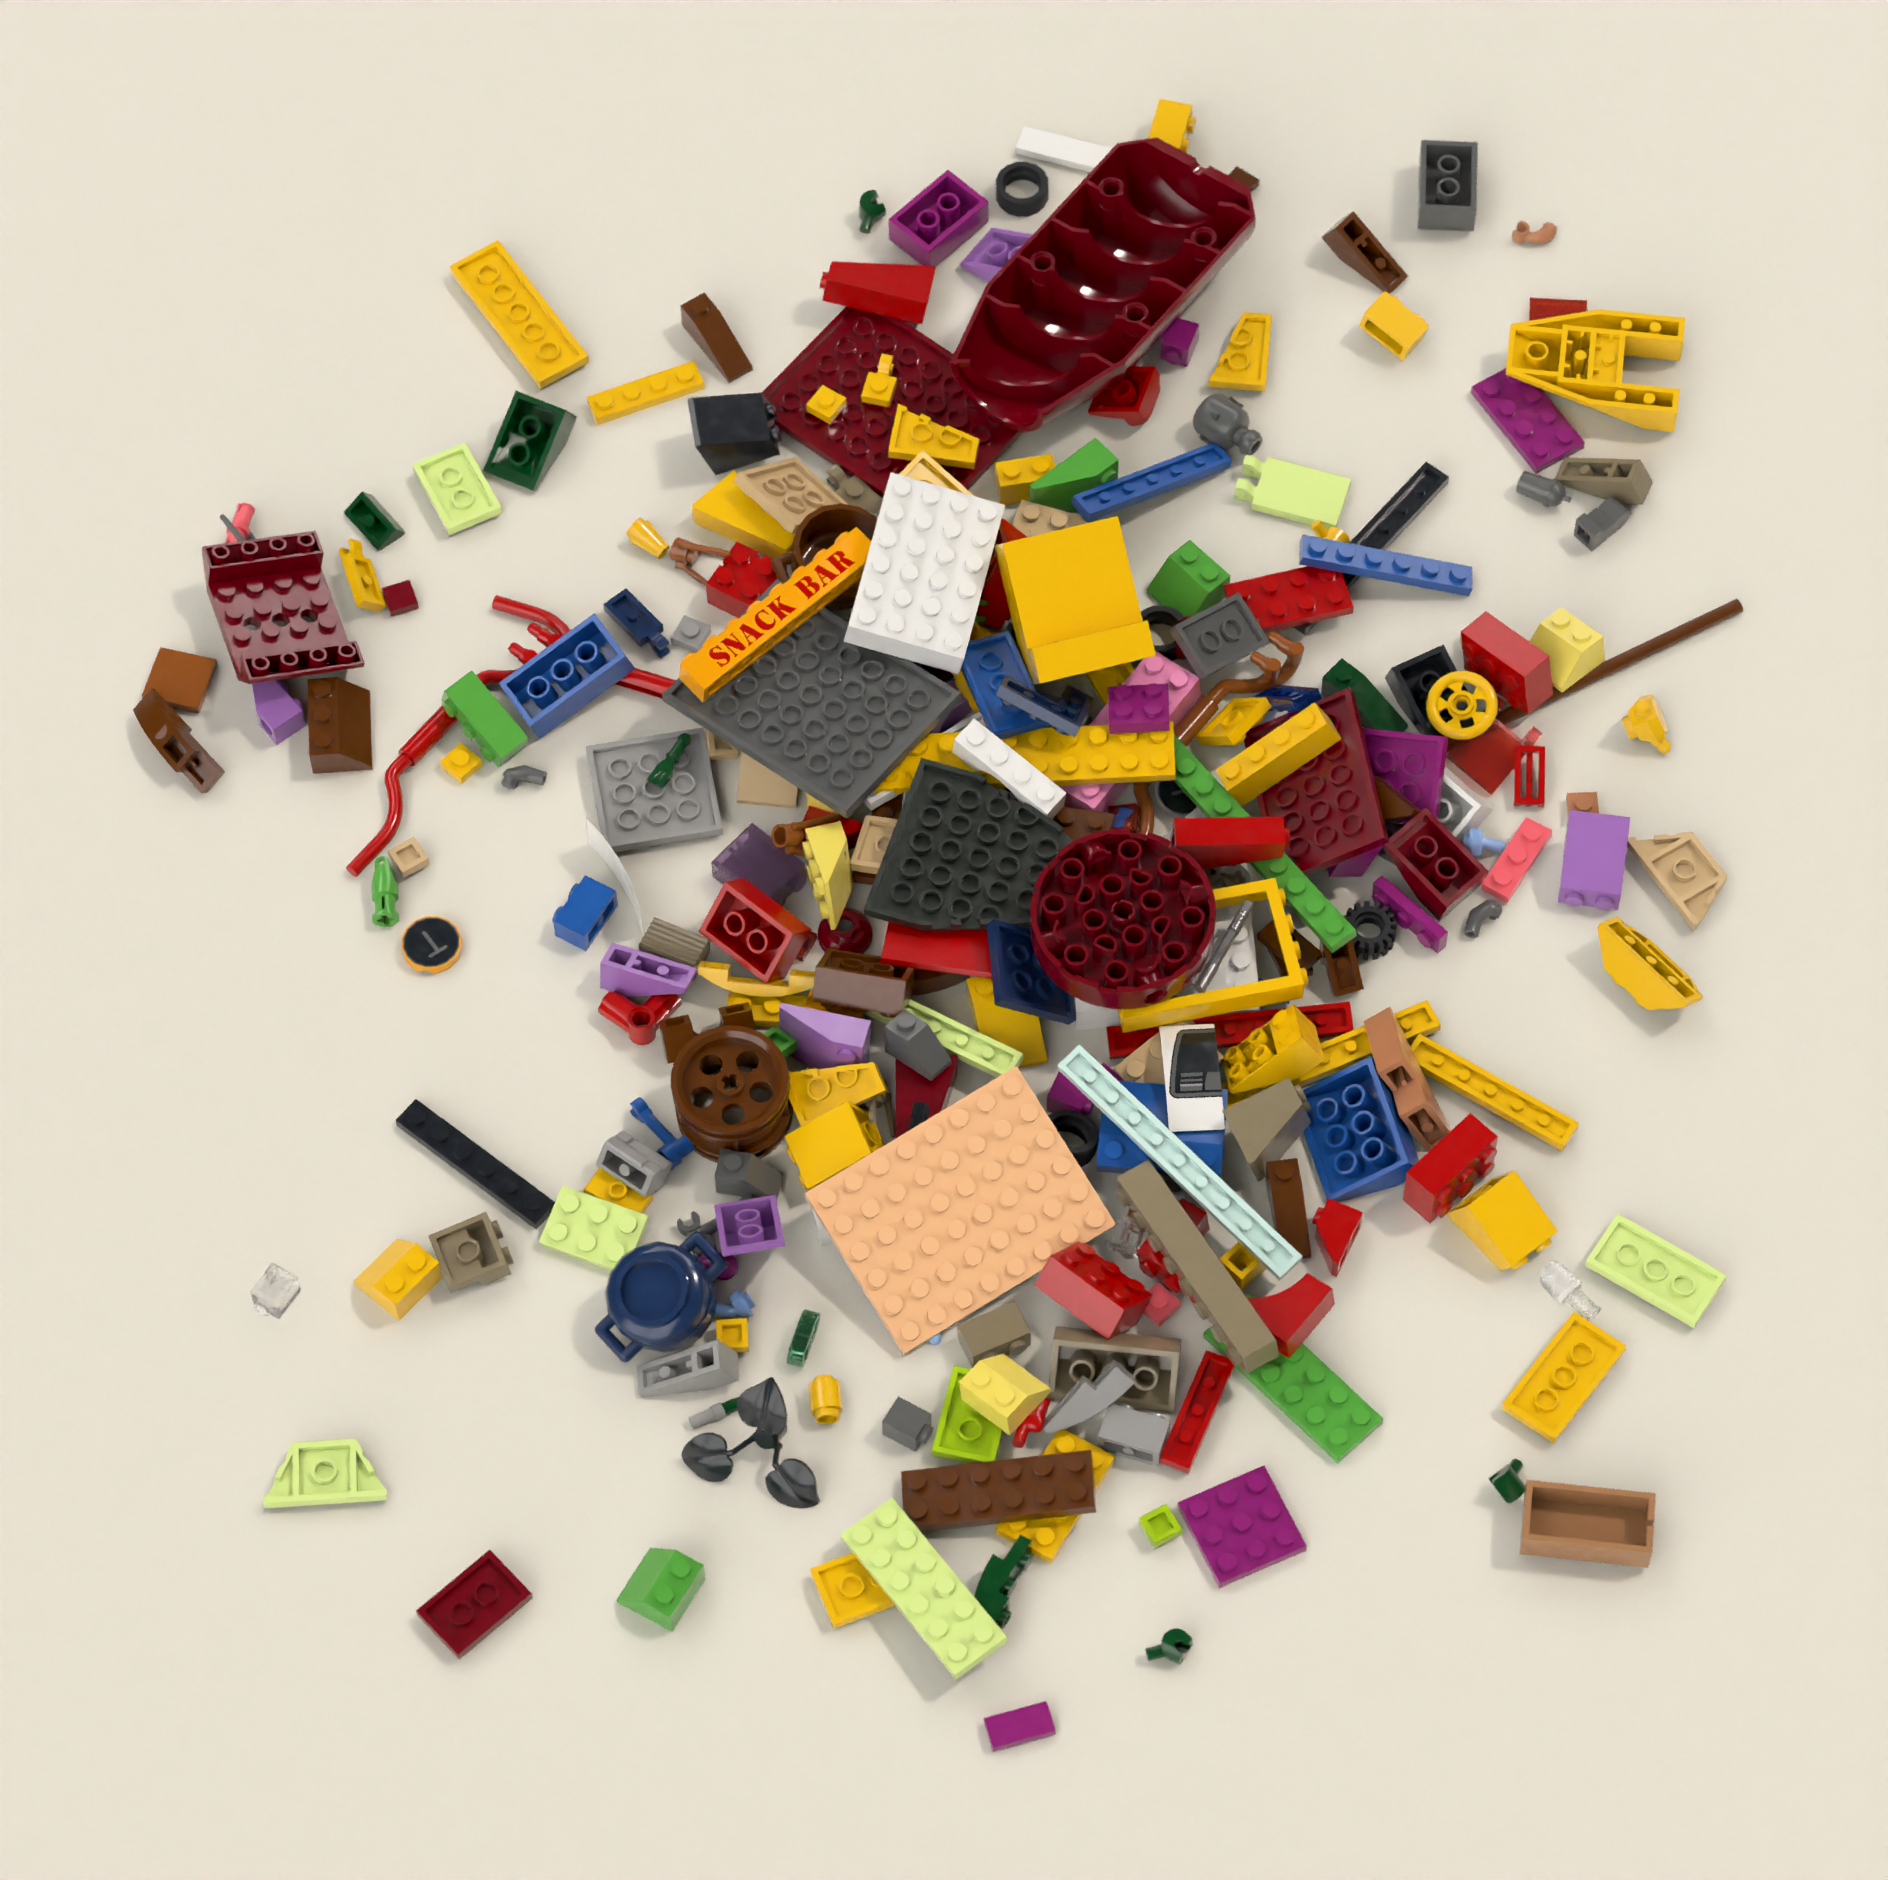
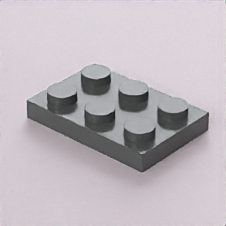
M1239 592L1180 622L1169 630L1200 680L1243 659L1254 651L1262 649L1270 643Z

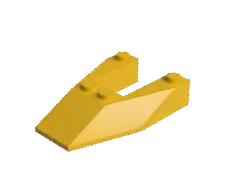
M1597 309L1510 324L1505 375L1640 428L1674 432L1678 413L1679 389L1622 383L1624 356L1680 361L1684 340L1685 318Z

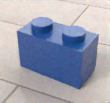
M585 875L579 884L573 885L567 902L563 907H558L553 915L552 922L554 924L555 936L587 951L618 906L616 890Z

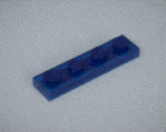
M1276 685L1251 697H1266L1272 705L1268 711H1288V713H1299L1312 703L1322 699L1318 688Z

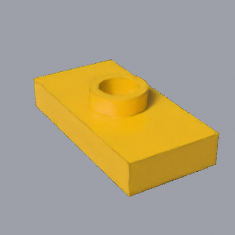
M601 1168L597 1170L584 1188L585 1194L642 1214L653 1201L652 1194L646 1198Z

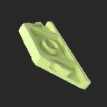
M356 1438L293 1442L285 1455L286 1460L284 1464L279 1467L275 1475V1482L271 1490L263 1498L264 1508L384 1501L388 1500V1495Z

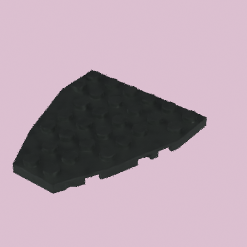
M921 758L866 901L864 915L920 931L987 930L986 924L993 919L1019 927L1030 928V905L1038 876L1044 866L1047 867L1057 856V852L1073 842V840L1064 833V828L1027 803L1022 805L1012 799L1008 791L1003 788L998 790L993 787L979 773Z

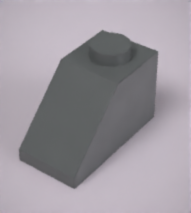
M903 1010L884 1026L885 1052L928 1080L932 1081L952 1064L951 1058L930 1026L907 1010Z
M721 1148L715 1171L717 1193L740 1197L751 1193L753 1198L776 1195L778 1200L783 1179L781 1171L751 1153Z

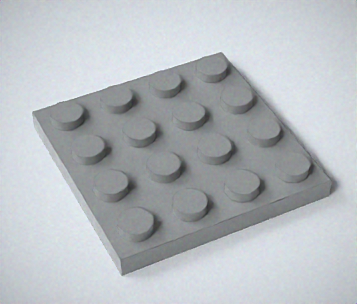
M704 727L586 746L600 831L614 852L723 835ZM682 733H688L691 736V743L680 756L679 762L674 763V773L668 784L664 788H660L658 785L647 781V778L657 764L666 758V753L671 750L677 741V737Z

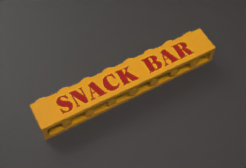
M855 527L849 533L846 531L840 534L835 540L834 545L827 550H820L806 567H798L784 584L778 583L769 592V596L764 600H757L752 603L747 609L746 614L739 619L737 617L732 619L718 636H710L699 651L695 654L693 652L687 654L680 662L679 679L702 702H705L861 579L871 540L858 527Z

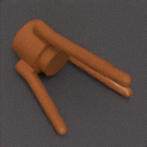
M677 537L671 546L669 554L670 559L676 561L675 568L686 572L706 586L708 581L687 565L689 563L694 564L697 561L699 552L724 558L725 556H730L731 552L695 544Z
M838 813L803 822L777 824L774 826L771 834L773 844L778 848H785L786 854H796L805 857L803 849L797 848V845L803 840L802 828L839 820L843 816Z

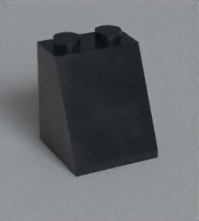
M762 392L687 399L695 447L715 475L780 455L778 443L782 442L779 428L774 422V419L778 417L774 403L772 401L768 402Z

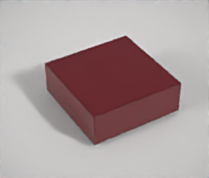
M410 580L382 588L391 617L419 609Z

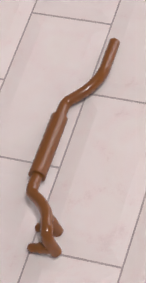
M1271 631L1267 636L1268 640L1278 650L1287 655L1282 667L1280 661L1276 658L1265 657L1261 653L1254 651L1250 656V660L1259 666L1260 670L1264 673L1253 679H1226L1220 681L1207 695H1202L1174 727V735L1187 747L1218 711V704L1227 694L1258 693L1273 689L1288 681L1295 674L1301 663L1304 646L1299 642H1293L1287 637L1281 636L1275 631ZM1134 782L1133 793L1140 814L1138 833L1147 835L1148 832L1153 833L1154 810L1148 787L1152 782Z

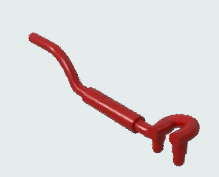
M496 595L493 599L492 609L540 623L561 637L570 631V628L551 612ZM635 668V670L615 684L663 699L662 694L676 680Z

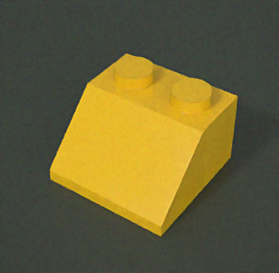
M396 1239L353 1282L359 1289L400 1321L442 1279L439 1261L417 1243Z

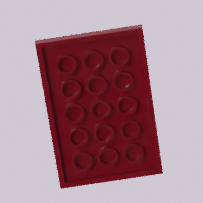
M1349 687L1315 701L1330 718L1341 740L1257 796L1261 817H1284V828L1290 829V846H1285L1284 853L1306 877L1389 843L1355 695ZM1312 703L1251 728L1246 733V738L1244 739L1245 748L1247 749Z

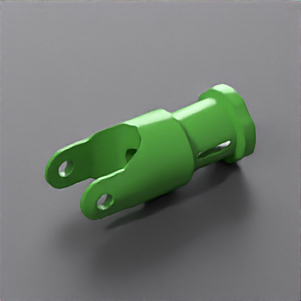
M381 856L375 860V872L371 883L372 901L375 902V913L372 915V922L381 927H390L399 922V914L396 912V902L399 899L398 883L394 879V870L390 867L389 859Z

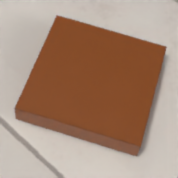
M160 647L142 693V699L151 688H154L172 708L200 713L218 665L217 660Z

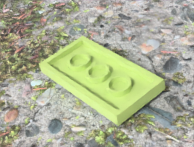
M1618 1213L1585 1263L1587 1268L1692 1328H1695L1727 1276Z

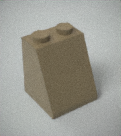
M1289 1077L1222 1111L1258 1182L1265 1178L1266 1162L1280 1160L1311 1123L1307 1112L1312 1110L1300 1084L1293 1086Z

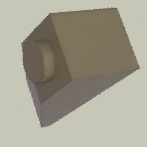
M1565 457L1555 477L1563 486L1605 500L1609 497H1614L1621 504L1643 505L1653 484L1640 459Z

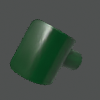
M876 190L866 191L860 198L859 218L862 222L859 230L864 234H869L873 223L886 215L884 203H877L879 196Z
M1513 1459L1510 1464H1507L1489 1478L1505 1502L1509 1504L1520 1498L1525 1491V1485L1518 1476L1523 1464L1518 1459Z
M1171 1629L1164 1634L1161 1645L1145 1648L1147 1659L1151 1661L1165 1657L1169 1661L1181 1664L1184 1661L1182 1659L1183 1653L1177 1649L1184 1648L1189 1651L1193 1645V1640L1184 1630Z

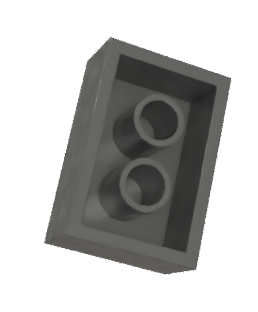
M1421 140L1417 229L1474 231L1477 211L1478 142Z

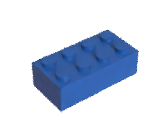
M594 613L499 682V685L540 739L635 670V667Z

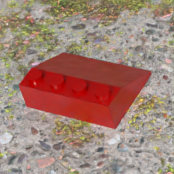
M888 922L880 963L992 979L987 930L920 931Z

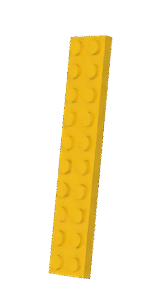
M1170 722V731L1110 734L1109 725L1081 726L1075 737L1060 734L1054 728H1040L1001 739L1058 786L1176 780L1174 722ZM953 732L928 734L874 791L875 794L882 791H893L894 794H903V791H909L921 758L979 773L993 787L997 789L1008 788L991 774L981 770L975 771L952 753L954 739L961 733Z

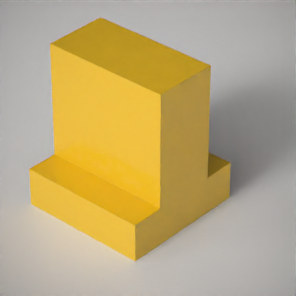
M1118 516L994 546L1018 651L1033 684H1040L1156 656L1148 620H1142Z

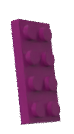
M1506 368L1471 386L1473 397L1536 474L1562 461L1565 457H1569L1584 449V440L1544 391L1505 375Z

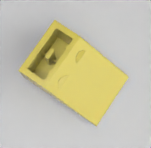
M840 821L805 829L807 841L802 842L803 853L809 864L805 866L809 883H813L812 890L815 901H820L818 906L822 920H828L831 930L836 929L854 886L847 838Z

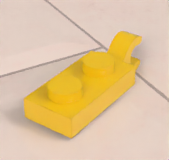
M349 539L350 549L341 547L339 555L342 559L354 601L358 608L381 612L386 607V603L371 559L364 558L360 541Z

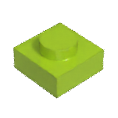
M1167 1503L1138 1518L1139 1525L1154 1549L1182 1535V1528Z

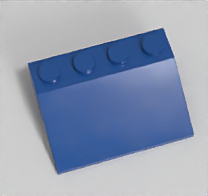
M1370 1056L1303 1090L1312 1109L1307 1112L1311 1123L1303 1133L1327 1200L1330 1198L1341 1202L1396 1187L1405 1182L1406 1172L1419 1161L1407 1125L1398 1114L1393 1092L1377 1073L1373 1057Z
M1119 1081L1169 1129L1165 1084ZM1222 1089L1223 1110L1227 1109L1228 1090ZM1101 1112L1097 1172L1123 1174L1149 1160L1158 1173H1166L1116 1124ZM1225 1128L1223 1130L1172 1132L1221 1178Z

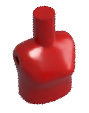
M1047 1397L1019 1425L1012 1441L1013 1446L1023 1448L1029 1432L1039 1433L1043 1430L1046 1413L1050 1405V1400Z

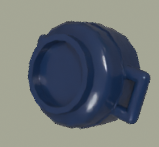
M693 1232L679 1246L659 1241L638 1245L623 1255L610 1272L605 1290L608 1314L596 1325L595 1333L622 1362L630 1361L642 1348L663 1353L685 1349L699 1340L713 1322L718 1302L714 1279L726 1269V1259L700 1232ZM695 1247L712 1263L708 1269L700 1259L690 1253ZM614 1325H616L621 1334L631 1340L626 1347L610 1331Z

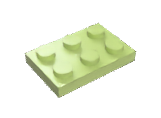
M465 442L413 464V470L449 536L502 514L501 505Z
M562 1185L539 1243L541 1246L612 1271L623 1255L640 1245L650 1218L642 1213Z

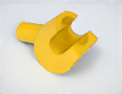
M1320 520L1314 521L1310 526L1319 538L1346 543L1350 542L1348 535L1344 531L1336 527L1326 529Z

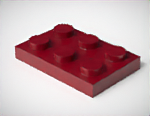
M488 1550L418 1608L416 1613L458 1659H461L533 1597L532 1593L491 1550Z

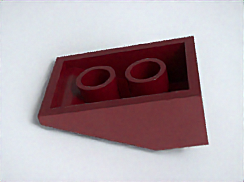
M1426 807L1389 838V843L1383 845L1417 899L1438 921L1480 887L1489 873Z

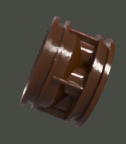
M728 1025L715 1027L698 1034L681 1049L671 1071V1091L679 1130L682 1136L685 1135L693 1144L694 1151L702 1157L718 1163L721 1148L751 1153L760 1159L775 1150L787 1135L793 1119V1107L789 1099L790 1079L788 1066L779 1047L769 1037L757 1030L743 1026ZM737 1066L754 1068L755 1070L743 1072ZM721 1069V1071L715 1075H708L713 1071ZM756 1088H762L771 1093L772 1096L766 1102L760 1103L752 1100L750 1093ZM700 1094H712L713 1101L709 1106L699 1108L693 1105L694 1100ZM729 1108H737L742 1111L744 1118L740 1123L730 1125L723 1121L725 1112Z

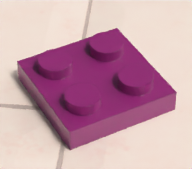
M1168 683L1108 687L1110 734L1170 731Z

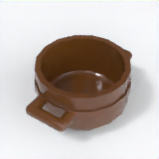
M842 503L822 506L811 512L796 529L791 552L774 557L771 560V566L777 578L785 583L790 579L785 566L791 564L792 573L800 566L806 567L820 550L829 549L834 545L835 540L840 534L846 531L849 533L855 527H858L871 540L877 518L861 507ZM860 579L825 607L837 610L853 608Z

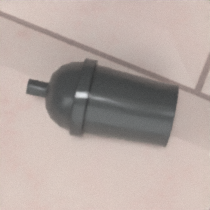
M1524 471L1519 478L1516 492L1542 503L1543 506L1555 507L1563 501L1568 503L1571 501V497L1565 495V487L1557 479H1549Z

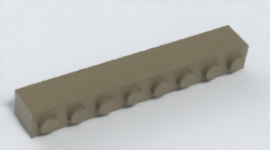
M1147 1160L1116 1177L1119 1188L1116 1191V1195L1124 1208L1129 1206L1132 1210L1131 1216L1139 1230L1143 1228L1148 1233L1147 1240L1155 1252L1160 1250L1164 1256L1162 1260L1171 1275L1176 1273L1180 1279L1178 1283L1187 1298L1192 1296L1196 1302L1194 1306L1202 1320L1208 1319L1211 1323L1210 1329L1218 1343H1225L1228 1348L1226 1349L1227 1355L1233 1365H1240L1243 1371L1248 1374L1278 1357L1276 1339L1151 1162Z

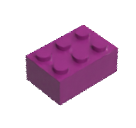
M947 170L888 219L889 240L919 264L935 267L989 222L988 201L951 171Z

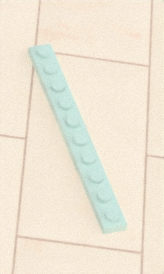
M1080 1044L1057 1065V1069L1279 1281L1302 1260V1255Z

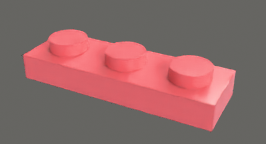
M1526 817L1483 881L1481 890L1508 903L1552 837L1553 830Z

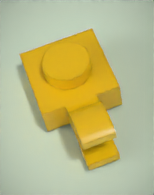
M882 354L878 372H868L861 395L862 402L890 408L897 385V378L891 377L894 366L892 364V355Z

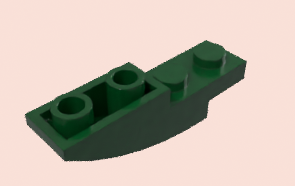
M1021 1534L1004 1560L992 1554L984 1568L974 1595L976 1600L1001 1629L1007 1625L1012 1614L1010 1611V1598L1008 1597L1017 1584L1015 1578L1020 1570L1026 1571L1034 1556L1031 1553L1032 1540Z

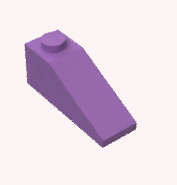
M612 943L600 963V988L611 992L615 990L621 995L628 997L686 993L697 974V968Z

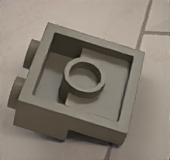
M487 1212L428 1235L451 1293L479 1281L484 1286L512 1274L509 1265L514 1264L508 1247L501 1248L498 1239L503 1238L502 1231L497 1220L490 1221Z

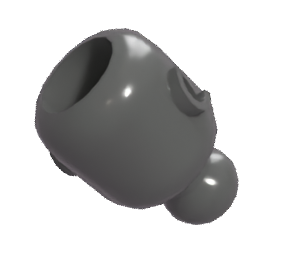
M1218 393L1208 396L1199 405L1193 416L1194 429L1200 434L1199 438L1207 445L1214 443L1222 449H1229L1236 445L1239 452L1246 456L1256 453L1263 441L1258 431L1248 429L1249 416L1243 409L1244 406L1231 396L1228 398Z

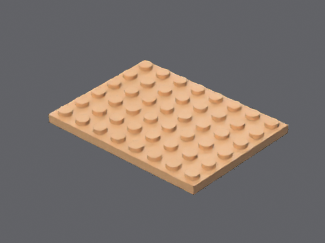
M1017 1066L804 1194L903 1355L1041 1272L1050 1255L1078 1241L1087 1244L1116 1225Z

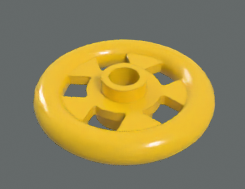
M1454 671L1442 676L1433 684L1426 700L1427 716L1433 727L1442 735L1456 740H1468L1483 734L1494 722L1498 710L1497 695L1492 685L1481 675L1470 671ZM1469 683L1476 686L1474 694L1468 691H1461L1463 684ZM1448 687L1454 693L1449 697L1448 701H1445L1440 695ZM1477 700L1486 701L1485 712H1476ZM1460 702H1465L1468 705L1467 709L1463 711L1458 710L1456 706ZM1445 709L1453 717L1448 722H1445L1439 714ZM1473 718V726L1461 728L1460 720Z

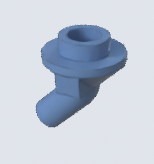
M735 1289L733 1294L728 1297L731 1304H717L714 1316L730 1317L738 1315L740 1318L752 1317L751 1309L755 1307V1304L746 1291L740 1293Z

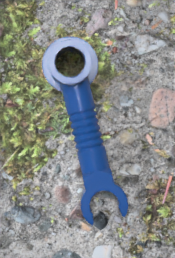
M641 1097L630 1103L633 1107L630 1110L632 1116L641 1123H645L665 1144L656 1152L672 1162L671 1170L682 1163V1158L694 1151V1146L685 1135L676 1139L653 1115L652 1110Z

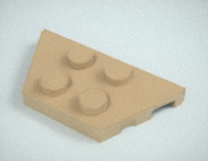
M1693 832L1677 833L1673 836L1667 834L1654 835V839L1636 840V837L1628 838L1627 848L1693 931L1696 930L1727 881L1725 872Z

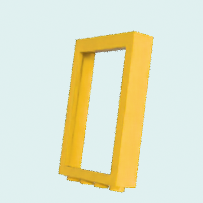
M1276 878L1214 889L1213 892L1216 909L1243 904L1245 900L1254 902L1268 899L1288 976L1171 998L1143 1008L1117 1009L1123 1033L1303 998L1304 986H1308L1307 972L1305 968H1300L1298 959H1301L1298 941L1292 940L1291 933L1294 932L1292 918L1290 914L1285 915L1283 906H1286V896L1283 888L1278 889Z

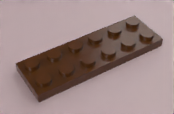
M1091 1450L901 1471L903 1511L920 1532L1096 1513L1093 1455Z

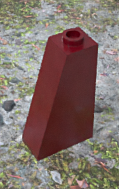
M949 1055L952 1064L932 1081L895 1058L896 1138L908 1132L914 1102L929 1104L928 1119L947 1108L957 1078V1055Z

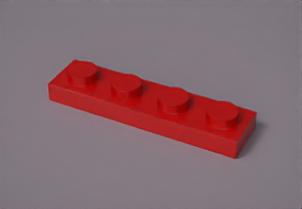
M1207 1350L1205 1351L1161 1453L1159 1463L1188 1474L1190 1473L1235 1368L1229 1358Z

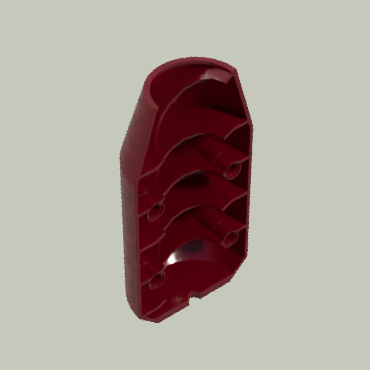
M1157 137L1117 143L987 283L950 361L953 374L960 387L976 406L995 421L1017 431L1032 432L1117 385L1252 236L1256 225V216L1249 186L1212 166L1208 168L1202 167L1195 157Z

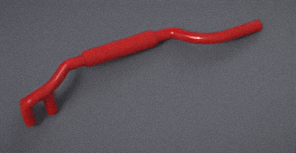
M533 622L527 628L528 632L536 637L537 641L545 647H549L561 638L560 635L553 634L546 628L543 629ZM513 642L508 647L509 652L517 657L518 661L523 665L537 655L534 650L524 649L518 643ZM517 669L485 670L476 676L485 686L489 684L499 685V682ZM442 705L399 749V756L386 770L384 782L388 795L387 818L378 834L346 866L347 871L354 877H358L390 843L400 826L403 815V796L399 777L409 766H415L458 721L455 716L453 718L450 717Z

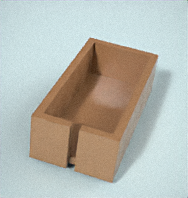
M1527 1480L1523 1499L1519 1554L1648 1568L1653 1546L1656 1493Z

